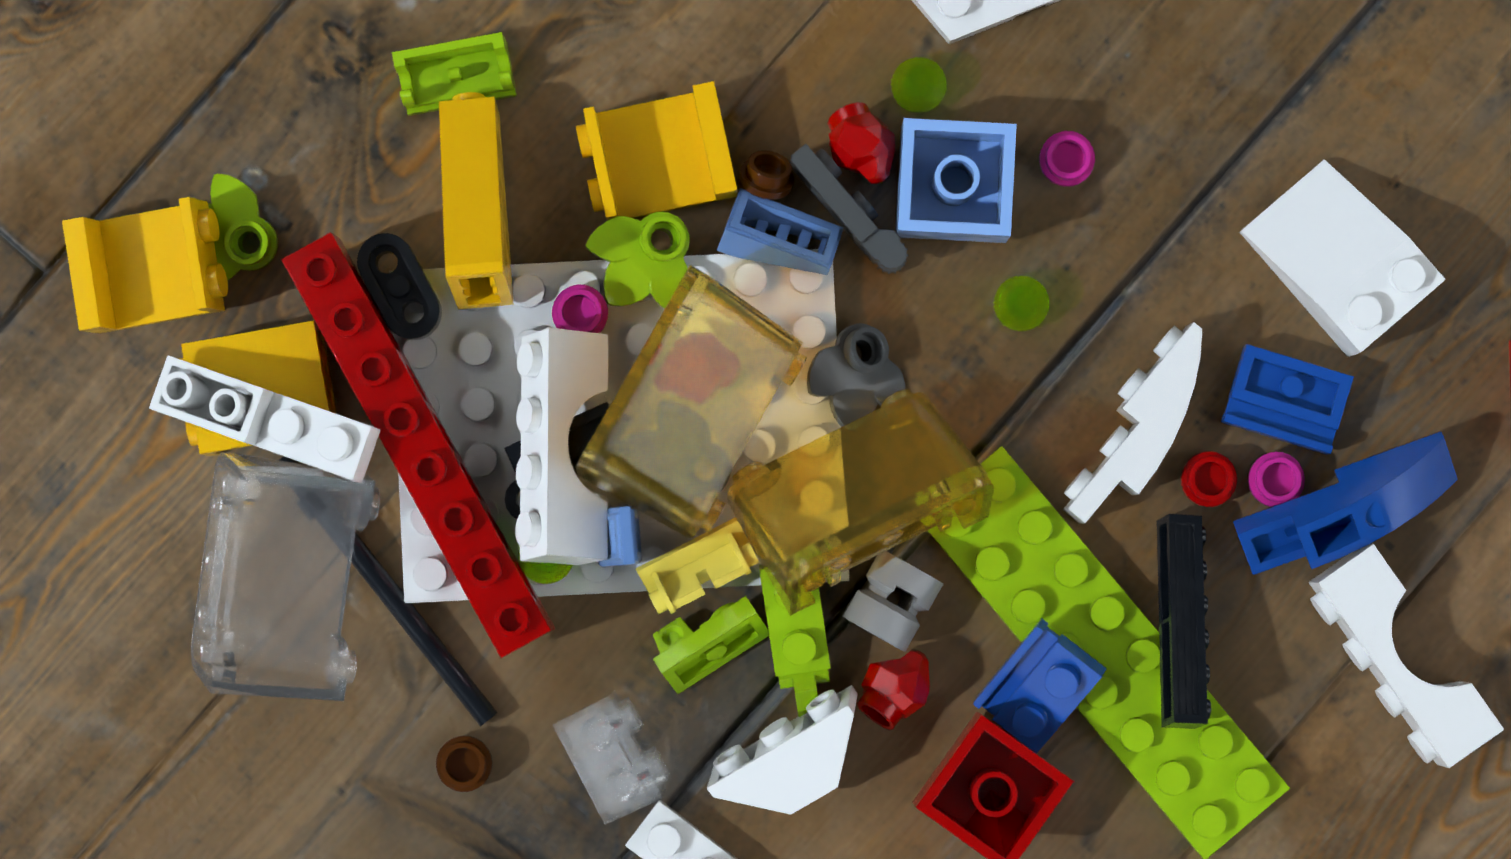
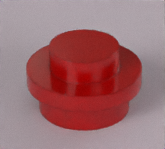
M1211 451L1198 453L1192 456L1182 469V490L1190 501L1199 506H1219L1225 503L1236 489L1237 473L1235 467L1227 457L1220 453Z

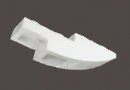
M1195 322L1187 325L1182 331L1174 325L1154 348L1153 352L1160 358L1146 374L1138 368L1117 393L1124 401L1116 411L1128 420L1132 426L1127 431L1120 425L1100 448L1099 451L1106 458L1097 469L1091 473L1084 468L1065 490L1064 494L1071 500L1063 510L1079 524L1088 521L1117 484L1129 494L1138 495L1167 454L1186 415L1195 387L1201 357L1203 330Z
M169 355L165 361L149 406L151 410L362 483L381 431V429Z

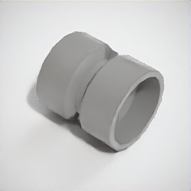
M880 549L866 574L870 583L868 589L857 590L842 617L906 652L920 627L916 618L917 613L929 611L943 583L895 555ZM896 587L903 590L897 605L886 600Z

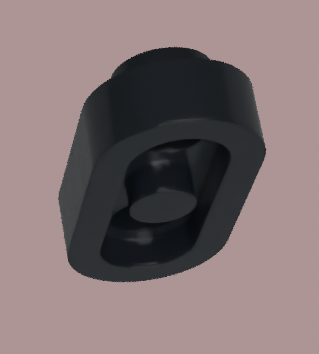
M390 233L377 234L366 240L358 252L357 266L387 326L396 335L407 340H421L430 336L440 324L442 308L412 248L402 238ZM385 254H394L398 260L396 269L391 273H382L378 267L379 259ZM410 303H420L424 309L423 317L418 322H408L404 316L405 308Z

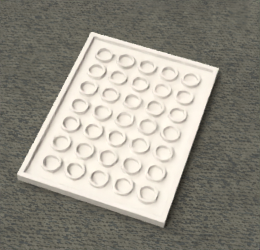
M809 249V250L814 251V252H816V253H817V251H818V249ZM727 254L684 256V261L691 276L690 285L685 297L671 311L661 307L654 300L651 293L632 305L610 306L607 304L608 320L600 334H608V390L588 399L578 409L575 416L608 402L625 441L628 443L639 436L661 432L659 426L661 405L666 402L678 403L697 412L705 420L709 431L710 443L717 445L726 453L731 466L730 479L721 492L709 498L695 497L681 512L671 515L651 513L640 507L641 497L649 482L638 476L624 458L579 477V480L591 493L608 502V509L632 506L638 510L642 561H640V564L602 567L598 562L568 565L520 561V545L515 536L517 519L510 515L504 501L506 490L516 480V474L504 448L521 440V431L517 427L516 413L521 402V375L517 369V355L522 345V337L548 327L556 328L552 318V307L556 297L570 286H590L600 292L605 299L603 282L606 268L610 262L606 260L512 264L514 305L460 310L457 308L447 282L445 268L423 269L441 304L442 317L440 324L430 336L421 340H407L396 335L394 332L392 333L538 597L647 591L635 568L734 517L738 519L759 563L750 567L752 573L744 574L721 587L761 586L759 564L813 556L815 558L818 583L849 581L842 428L831 411L829 405L830 396H812L807 390V373L813 358L820 350L835 346L837 339L833 262L828 275L737 258ZM417 302L410 303L404 311L405 319L410 323L418 322L424 314L423 306ZM711 333L738 360V372L732 383L718 389L712 397L702 404L680 398L674 393H661L655 377V356L659 348H671L673 343L690 334ZM705 459L697 460L693 466L694 475L700 480L710 479L713 474L712 464ZM398 473L404 602L423 603L468 600ZM519 492V494H518V496H517V503H518L519 507H520V492ZM711 580L701 584L702 588H715Z

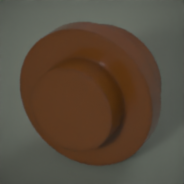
M767 150L751 154L749 160L741 165L738 175L739 182L746 191L757 197L770 200L786 197L790 194L794 184V176L791 172L792 166L788 159L779 153Z
M472 736L452 738L442 746L437 755L436 769L438 776L447 787L455 791L469 792L479 788L487 781L492 771V756L488 747L481 740Z

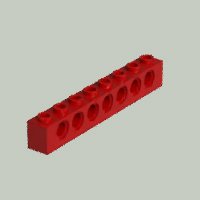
M330 232L281 259L373 427L381 429L379 438L500 658L510 655L553 631L555 627L393 333L387 326L341 239Z

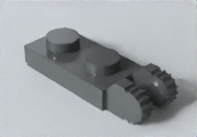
M804 144L792 154L790 161L792 170L841 227H844L843 230L873 264L878 265L877 269H881L882 273L887 272L888 275L890 273L896 274L898 270L901 271V268L905 266L904 263L907 262L906 257L909 256L906 252L908 248L904 246L905 243L900 242L901 238L894 230L877 228L872 221L878 217V213L858 190L850 196L838 182L837 178L843 173L829 154L822 148L814 153L807 144Z

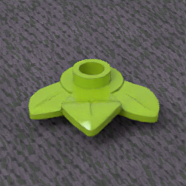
M215 174L211 183V203H208V205L215 212L219 223V240L214 242L217 263L223 266L227 280H230L241 269L254 271L267 266L277 253L278 237L273 226L267 220L260 217L258 198L253 190L235 177ZM253 232L259 237L260 246L256 252L249 254L244 250L242 243L244 237Z
M655 212L649 214L641 221L626 216H617L597 227L589 236L585 244L586 248L594 255L610 262L606 268L603 282L604 296L608 305H632L651 293L654 300L661 307L671 311L687 294L691 276L683 257L688 251L690 237L686 225L676 215L668 212ZM663 231L669 236L670 246L667 250H658L652 245L651 236L653 232Z

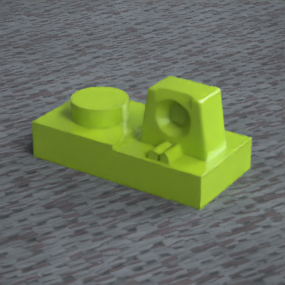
M747 596L737 602L727 603L719 607L712 614L711 618L699 626L700 629L695 632L681 617H678L653 633L660 652L653 660L676 693L680 694L768 637L769 631Z

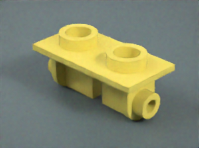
M734 517L635 569L645 585L658 614L666 610L673 614L676 612V609L705 595L701 584L711 580L715 589L744 574L752 573L750 567L759 563V560L738 519Z

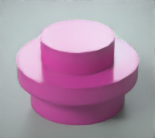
M1061 131L1046 140L1040 151L1039 164L1044 176L1050 182L1062 187H1071L1082 183L1091 174L1095 164V153L1091 143L1083 135L1073 131Z
M573 285L564 289L556 297L552 307L553 322L558 329L601 333L608 320V306L604 297L596 289L587 285Z
M1271 452L1260 456L1249 470L1248 486L1250 492L1257 501L1268 507H1274L1298 498L1304 488L1305 476L1301 465L1294 457L1283 452Z

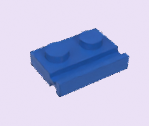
M1246 344L1241 352L1229 392L1228 403L1221 422L1326 455L1331 454L1336 430L1339 429L1354 376Z
M1042 618L973 702V705L978 709L982 706L994 716L993 721L1036 754L1098 683L1106 670L1102 664L1063 634L1059 636L1048 628V622Z

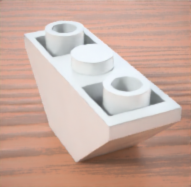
M851 685L837 694L834 690H828L814 698L807 705L806 710L808 713L791 721L787 717L780 718L760 733L758 741L744 749L741 745H735L721 753L713 762L714 767L707 786L712 797L791 815L838 788L858 696L854 687Z

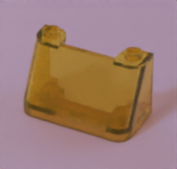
M690 265L574 470L576 475L689 539L696 535L699 528L709 533L726 504L717 497L781 382H784L791 386L807 359L806 356L798 352L803 342L717 280Z
M904 389L885 399L881 404V408L765 465L761 462H754L741 468L732 477L734 483L727 492L729 506L791 616L815 604L811 591L822 586L826 580L830 587L841 582L842 572L935 526H938L940 532L950 528L952 517H957L964 529L988 518L994 486L981 464L925 393H911L909 389Z

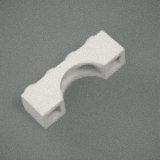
M548 327L523 336L522 345L517 355V369L521 375V402L517 409L516 422L519 431H521V457L516 467V481L520 488V515L516 521L515 536L520 545V561L583 565L608 559V502L591 493L577 477L569 456L568 435L572 420L582 404L591 397L608 390V334Z
M1369 544L1346 555L1308 582L1316 595L1310 598L1313 606L1328 625L1337 622L1349 639L1342 644L1344 650L1362 672L1367 668L1370 669L1381 685L1375 690L1377 697L1393 717L1401 714L1413 730L1407 738L1425 763L1428 764L1434 760L1437 765L1451 768L1504 730L1472 683L1455 681L1445 684H1430L1416 677L1402 663L1393 644L1392 620L1396 607L1406 589L1374 544Z

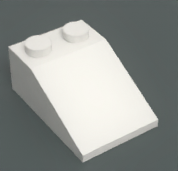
M1325 159L1240 231V234L1347 357L1359 354L1446 280L1415 243Z

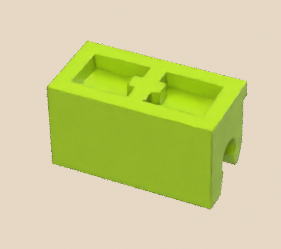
M502 32L392 52L394 68L399 75L402 91H400V97L407 109L408 116L439 111V101L452 100L455 95L465 92H477L485 95V97L495 96V100L517 96L508 45Z

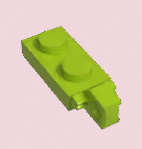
M814 556L759 564L775 677L778 676L780 689L794 687L798 717L808 713L806 710L807 705L818 696L816 684L830 682L828 669H831Z

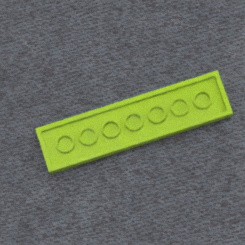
M1002 446L916 517L1020 642L1026 638L1042 618L1048 622L1047 627L1059 636L1061 634L1066 636L1106 668L1102 678L1076 709L1202 859L1209 858L1290 789L1208 690L1207 699L1211 702V715L1208 719V724L1196 729L1162 728L1159 632Z

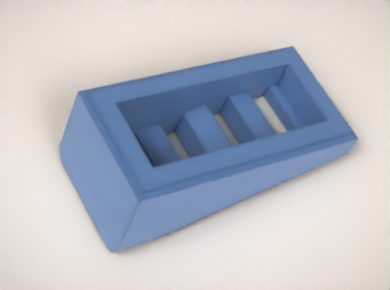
M740 188L716 251L737 258L828 275L844 227L776 201L757 197ZM766 230L777 231L775 237L765 232ZM788 234L799 236L796 245L786 241ZM811 238L821 240L817 253L807 249Z
M632 506L608 509V559L597 561L598 564L602 567L640 564V561H642L638 510Z

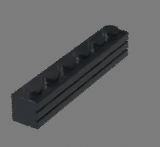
M1168 514L1156 521L1162 728L1196 729L1208 724V719L1211 715V702L1207 699L1210 667L1206 664L1209 632L1205 629L1208 598L1204 595L1207 564L1203 560L1206 529L1202 526V516Z

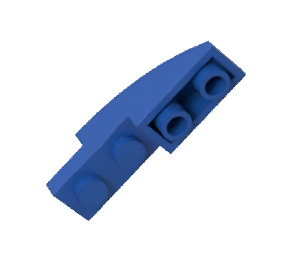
M1440 431L1335 469L1334 471L1339 483L1233 521L1252 574L1264 572L1305 556L1310 568H1317L1371 544L1418 515L1458 480L1442 432Z

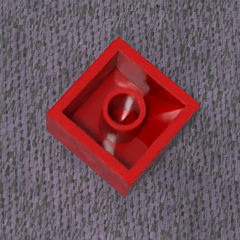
M976 712L912 802L918 810L986 859H1020L1074 781L979 712Z

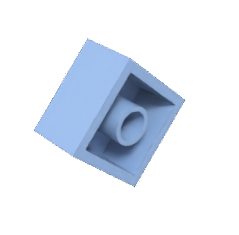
M904 118L900 135L895 231L900 238L1006 243L1011 237L1017 124Z

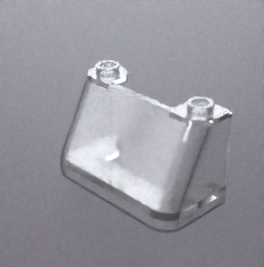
M219 454L213 476L191 641L193 670L210 693L344 701L346 684L353 683L357 668L356 653L354 650H348L346 640L341 636L356 530L364 531L369 520L375 521L380 507V492L378 487H375V481L371 477L365 475L362 483L309 465L244 454Z

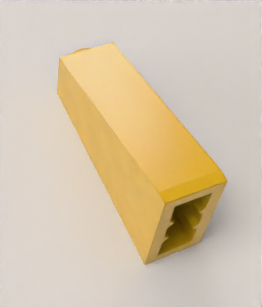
M477 92L460 93L455 95L452 100L439 101L446 279L458 310L514 305L501 125L495 96L485 97V95Z

